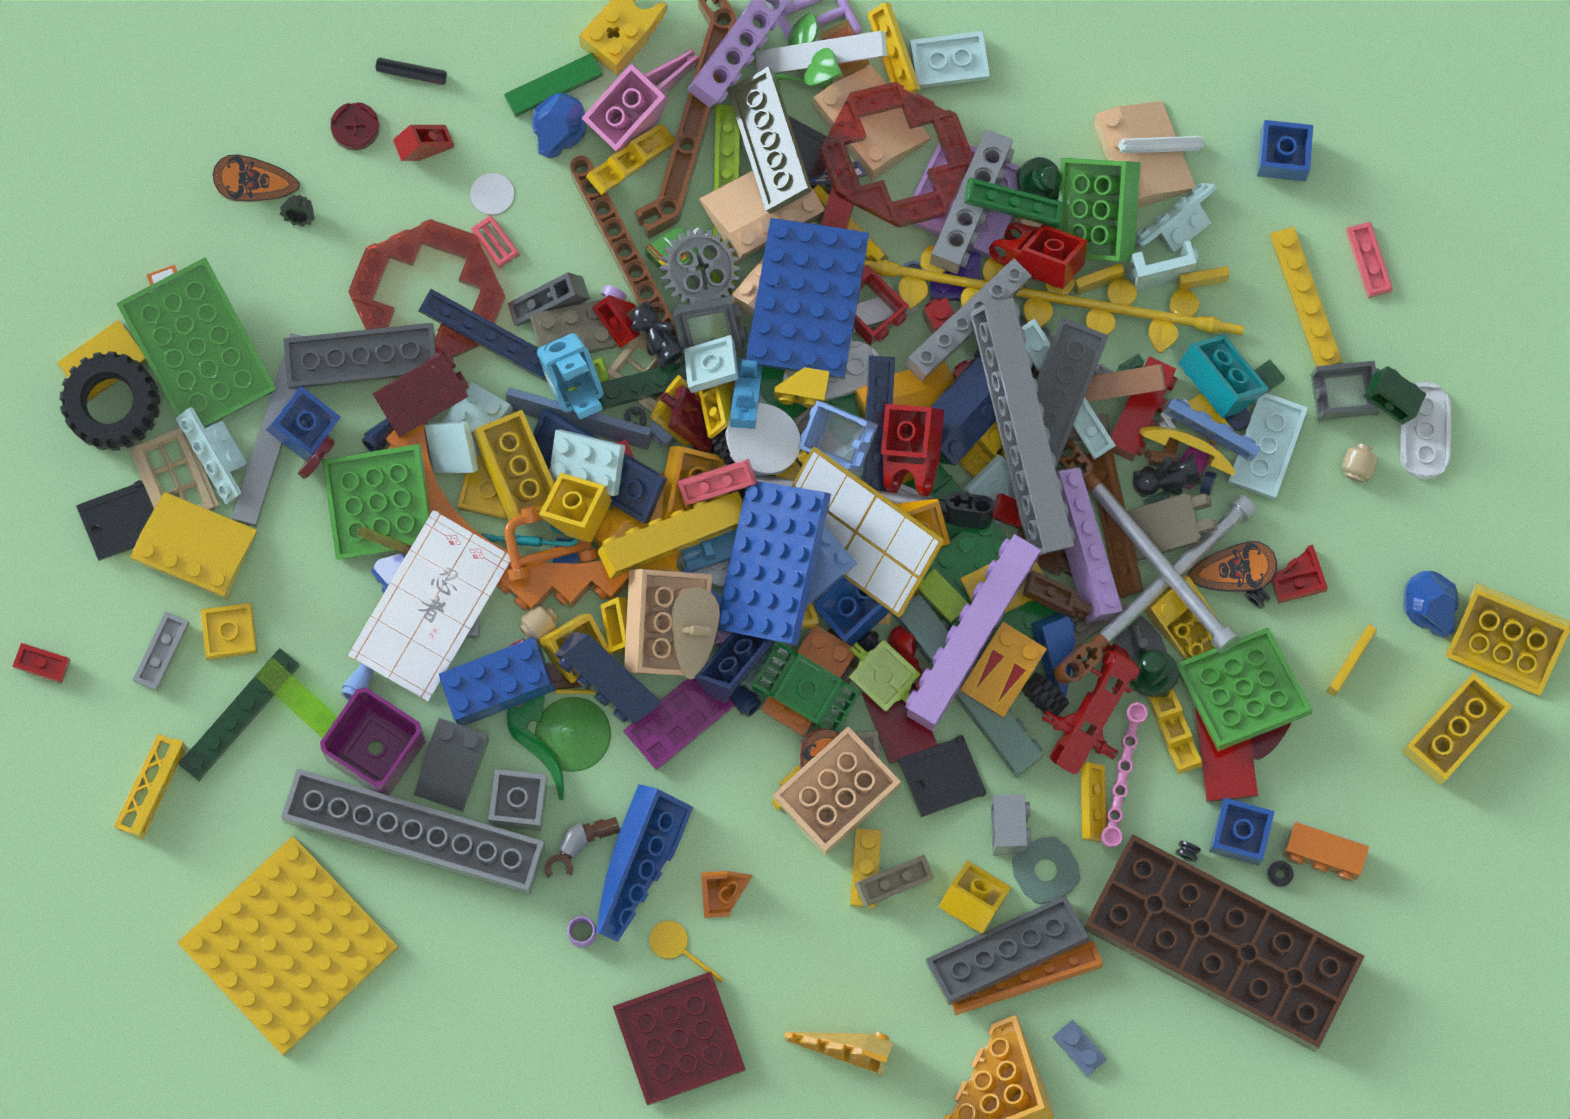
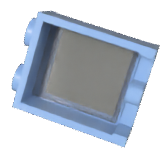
M816 401L815 406L810 411V420L807 428L801 435L799 448L810 453V450L816 447L844 468L860 472L878 424L828 403Z

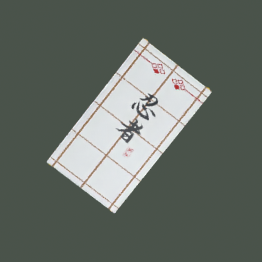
M433 510L348 656L413 692L423 700L429 701L440 682L439 674L448 669L509 565V553L502 551L439 514L438 511Z

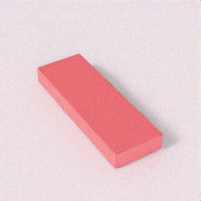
M1371 222L1348 227L1346 233L1367 297L1371 298L1392 292L1393 288Z
M749 459L679 480L677 483L687 506L755 485L757 480Z

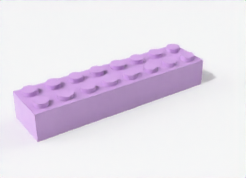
M1015 534L1011 540L1005 539L999 549V560H993L986 570L985 583L980 581L975 588L971 598L974 601L971 605L966 603L958 619L960 624L958 627L953 625L948 632L945 641L947 643L946 647L942 648L940 646L934 655L932 670L927 668L919 680L918 686L921 688L918 692L913 690L905 706L908 709L907 717L932 732L935 730L1003 618L1005 608L1010 605L1038 560L1041 549Z

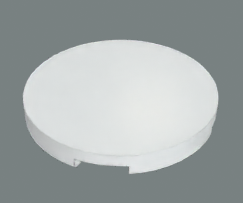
M758 403L755 429L730 427V422L726 428L725 437L731 458L735 463L749 459L754 475L781 474L794 463L799 454L801 439L798 428L788 414L775 406Z

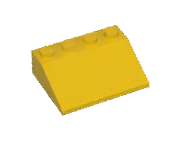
M164 492L140 533L130 558L136 563L228 600L258 530Z
M1476 582L1445 657L1541 696L1570 632V621Z

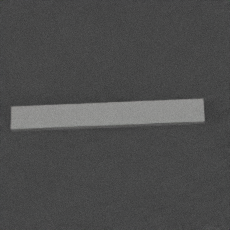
M291 333L289 338L302 336ZM285 352L274 383L277 390L271 393L240 489L241 495L237 498L231 517L234 521L257 527L283 445L266 429L298 389H288Z

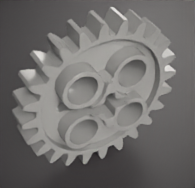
M698 228L695 235L692 229H689L687 237L681 232L678 234L679 241L673 238L670 241L672 247L667 246L664 248L668 256H662L660 260L665 262L666 265L661 266L659 270L666 272V275L660 279L663 281L668 280L669 284L664 289L672 288L674 291L671 294V298L679 295V304H682L685 300L688 301V304L718 299L721 296L728 297L730 295L727 290L733 291L736 289L731 282L739 280V277L734 275V272L741 269V267L734 266V262L739 260V257L731 256L735 248L727 249L726 246L729 240L721 242L720 233L712 237V230L709 229L703 235L702 228ZM693 247L697 249V257L693 252ZM704 248L712 250L713 259L709 260L704 257ZM680 254H686L690 258L689 266H685L680 262ZM699 265V267H704L705 270L703 272L696 271L695 267ZM711 272L719 274V284L711 281ZM687 278H693L696 281L697 287L695 290L687 287ZM703 281L707 286V290L703 289Z

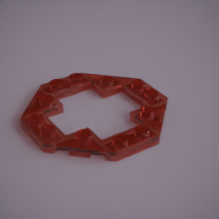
M891 82L850 92L819 152L836 196L897 228L944 217L974 156L958 115L949 109L945 111L934 105L935 102L918 93L915 95L903 89L904 86L897 82ZM902 108L910 129L933 124L948 164L928 169L927 175L934 190L933 192L892 202L884 180L860 185L846 145L866 139L867 135L862 125L861 117Z
M432 219L422 222L421 225L415 228L406 229L392 235L381 243L367 246L348 290L365 330L389 327L395 308L373 300L390 258L413 266L423 244L466 259L459 282L481 289L472 310L476 314L496 324L506 299L477 235ZM440 324L435 337L436 349L441 347L443 352L448 350L452 358L480 346Z

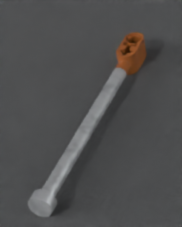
M1068 439L1063 452L1072 449L1073 453L1069 457H1062L1061 455L1060 464L1067 470L1077 468L1076 465L1079 463L1083 470L1087 471L1084 474L1082 473L1087 489L1212 635V645L1219 653H1224L1232 648L1239 640V635L1232 627L1225 628L1096 476V471L1086 455L1074 441Z
M1238 495L1230 502V510L1217 522L1218 530L1204 534L1200 538L1201 543L1192 545L1172 564L1181 576L1240 521L1247 522L1256 514L1254 504L1246 496ZM1160 575L1090 642L1075 647L1062 659L1054 669L1055 679L1064 685L1079 681L1098 664L1102 658V651L1170 588L1163 577ZM1087 655V660L1080 661V659ZM1067 666L1071 667L1073 671L1072 677H1069L1066 673Z

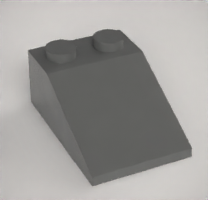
M438 718L414 795L463 811L489 742L488 735Z

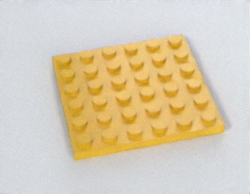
M294 836L285 842L177 942L283 1056L398 949V946Z

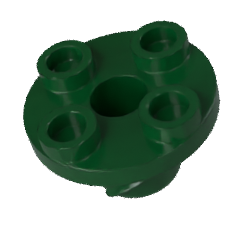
M1043 157L1032 158L1017 170L1016 177L1019 191L1053 200L1058 199L1062 177L1060 170L1051 160Z
M1146 650L1133 657L1132 660L1137 663L1140 671L1134 680H1130L1131 689L1148 697L1167 696L1177 684L1179 677L1178 665L1174 658L1161 650Z

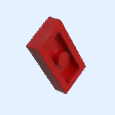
M21 643L12 667L62 684L71 660L68 657Z

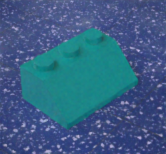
M1225 334L1192 343L1178 362L1185 374L1193 381L1200 393L1206 397L1214 407V410L1222 418L1240 413L1269 390Z

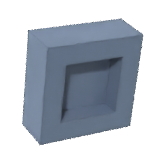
M655 421L648 427L651 428L653 433L651 439L659 446L665 443L670 448L676 442L674 437Z

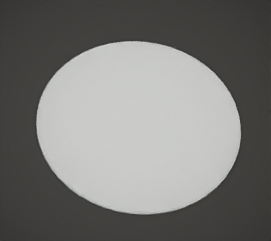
M487 173L475 180L470 190V198L477 210L485 214L495 215L504 212L510 207L514 199V188L505 176L498 173Z

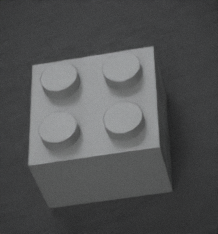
M495 769L488 819L490 825L542 831L548 784L547 775Z
M1025 794L994 795L990 805L993 855L1024 854L1026 847H1029L1031 843V827H1026V822H1028V817H1030V802H1025Z

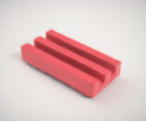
M492 215L471 228L472 233L499 269L504 267L505 263H510L514 257L520 256L518 250ZM490 223L511 253L507 254L486 226ZM481 228L503 257L502 259H499L479 232Z

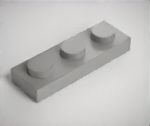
M165 611L133 678L135 683L158 691L190 624L189 621Z

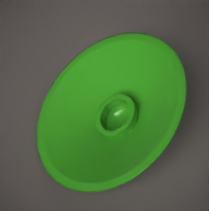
M566 697L553 702L545 708L542 722L536 723L535 736L554 753L562 771L577 772L594 766L603 758L610 745L611 727L606 714L598 705L584 698Z

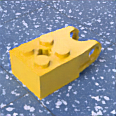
M611 0L579 35L580 47L589 54L592 53L596 60L618 76L648 43L650 36L668 9V5L662 1L649 9H641L635 5L636 0Z

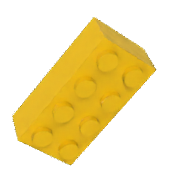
M523 410L477 427L472 431L471 435L508 520L510 521L511 518L521 515L522 508L536 506V510H541L554 486V481Z
M1473 672L1411 740L1402 753L1441 786L1512 706Z

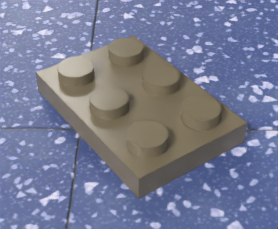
M601 300L531 314L530 319L538 347L540 348L574 333L579 336L589 350V353L615 348V340L592 308Z

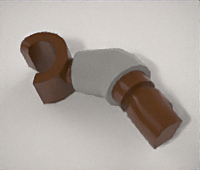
M617 818L599 819L594 821L593 825L589 823L582 825L580 822L568 828L558 849L560 854L550 857L546 862L544 868L546 877L549 878L553 875L551 866L555 862L564 863L567 867L566 874L572 876L573 864L571 859H575L583 847L588 846L589 842L595 841V837L602 839L619 833L620 828Z

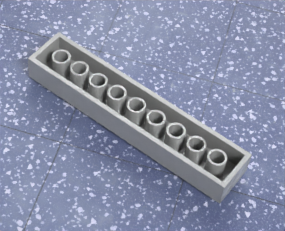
M1013 298L983 304L970 312L1025 539L1030 544L1041 549L1039 556L1073 547L1075 535L1067 519L1069 515L1066 502H1063L1061 495L1063 486L1055 470L1056 457L1051 452L1049 446L1050 433L1044 425V408L1039 403L1037 397L1038 384L1032 376V359L1030 354L1026 352L1024 344L1026 343V335L1020 327L1019 307L1014 303Z
M300 769L296 771L281 815L282 820L286 824L526 895H531L546 847L544 841Z

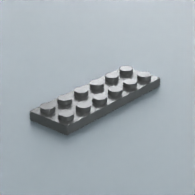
M1063 317L1060 320L1036 380L1038 384V401L1044 408V425L1050 433V450L1056 457L1055 470L1109 335Z
M433 323L283 338L288 389H296L301 386L305 388L399 378L426 362L436 353Z
M1065 895L994 927L983 934L981 933L926 959V964L950 1006L1089 942V936Z

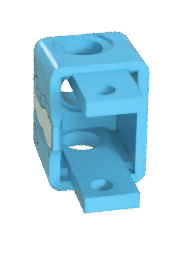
M569 334L538 348L537 355L550 390L564 412L574 410L578 418L582 419L603 410L598 400L604 394L589 350L577 334ZM573 387H578L577 389H575V390H573V391H568L569 389H571V388H573Z

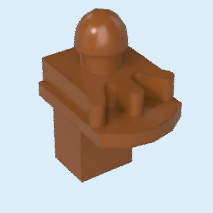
M1169 437L1163 452L1145 451L1144 456L1149 459L1148 465L1159 467L1167 457H1171L1173 461H1176L1179 441Z

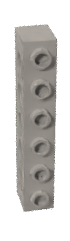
M985 129L933 249L930 264L958 274L960 267H966L970 254L967 253L969 246L974 247L979 233L976 232L978 225H984L988 215L984 208L964 203L967 180L971 177L978 180L984 179L993 184H1001L1006 170H1003L1005 162L1010 164L1015 151L1011 149L1013 139ZM992 158L997 162L989 163L986 159ZM960 221H968L970 225L964 226L960 224ZM953 241H957L961 244V246L955 247L950 243Z
M1013 259L908 357L904 365L923 382L975 333L970 312L986 303L1013 298L1028 283L1031 275Z

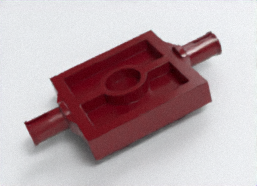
M684 385L676 388L674 397L664 392L660 397V401L671 409L668 428L700 451L709 452L712 449L711 441L713 439L709 438L707 434L700 397L695 393H691Z

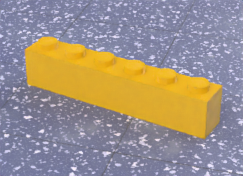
M738 491L732 494L726 493L716 496L715 500L709 503L703 500L693 505L691 510L685 512L684 509H680L670 515L671 518L666 520L657 518L649 522L648 527L643 529L634 527L625 532V536L617 538L615 535L605 539L603 545L598 550V554L610 579L629 572V570H635L736 530L743 501Z

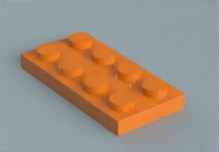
M817 625L811 628L797 651L839 678H842L855 657L849 650L850 645ZM771 697L767 698L761 708L763 713L802 737H805L813 724Z

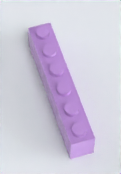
M1080 468L1060 470L1056 474L1062 482L1063 489L1061 495L1063 502H1066L1069 515L1067 519L1075 535L1074 546L1065 549L1078 596H1080L1079 599L1092 605L1091 612L1085 617L1087 624L1106 621L1123 610Z

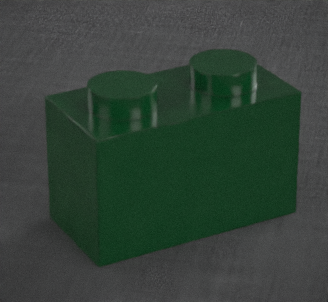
M1386 366L1374 373L1363 397L1403 425L1417 416L1426 393L1419 389L1416 384L1401 376L1398 371Z

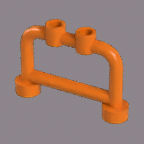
M536 506L522 508V514L511 518L504 530L512 569L507 570L509 580L528 577L527 565L577 552L580 562L599 558L598 548H592L591 543L580 540L574 546H560L520 557L515 538V529L523 524L543 520L539 516L541 510H536Z

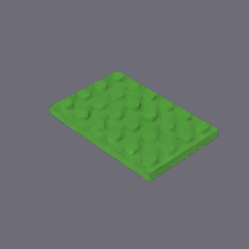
M206 257L116 303L177 417L186 409L192 407L202 425L206 428L277 390Z

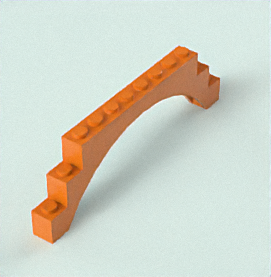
M427 422L400 438L394 430L386 438L389 446L387 449L421 444L430 512L433 510L438 511L439 514L508 553V550L493 544L471 528L450 505L436 481L430 464L424 426ZM602 560L580 564L548 563L542 561L527 565L528 577L509 580L507 570L512 569L510 562L496 587L505 595L510 593L516 598L514 600L515 604L523 611L527 609L530 611L537 605L541 606L553 592L555 593L553 595L560 604L565 606L567 603L573 608L592 587H594L593 592L600 599L604 600L607 598L609 601L615 599L629 584V572L610 579Z

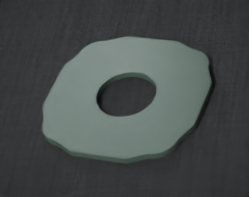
M1057 837L1039 838L1029 844V847H1026L1024 854H1017L1012 860L1013 874L1020 888L1026 896L1038 904L1054 901L1070 893L1080 880L1077 861L1068 846ZM1050 859L1056 864L1057 875L1054 879L1042 881L1036 876L1034 868L1039 860Z

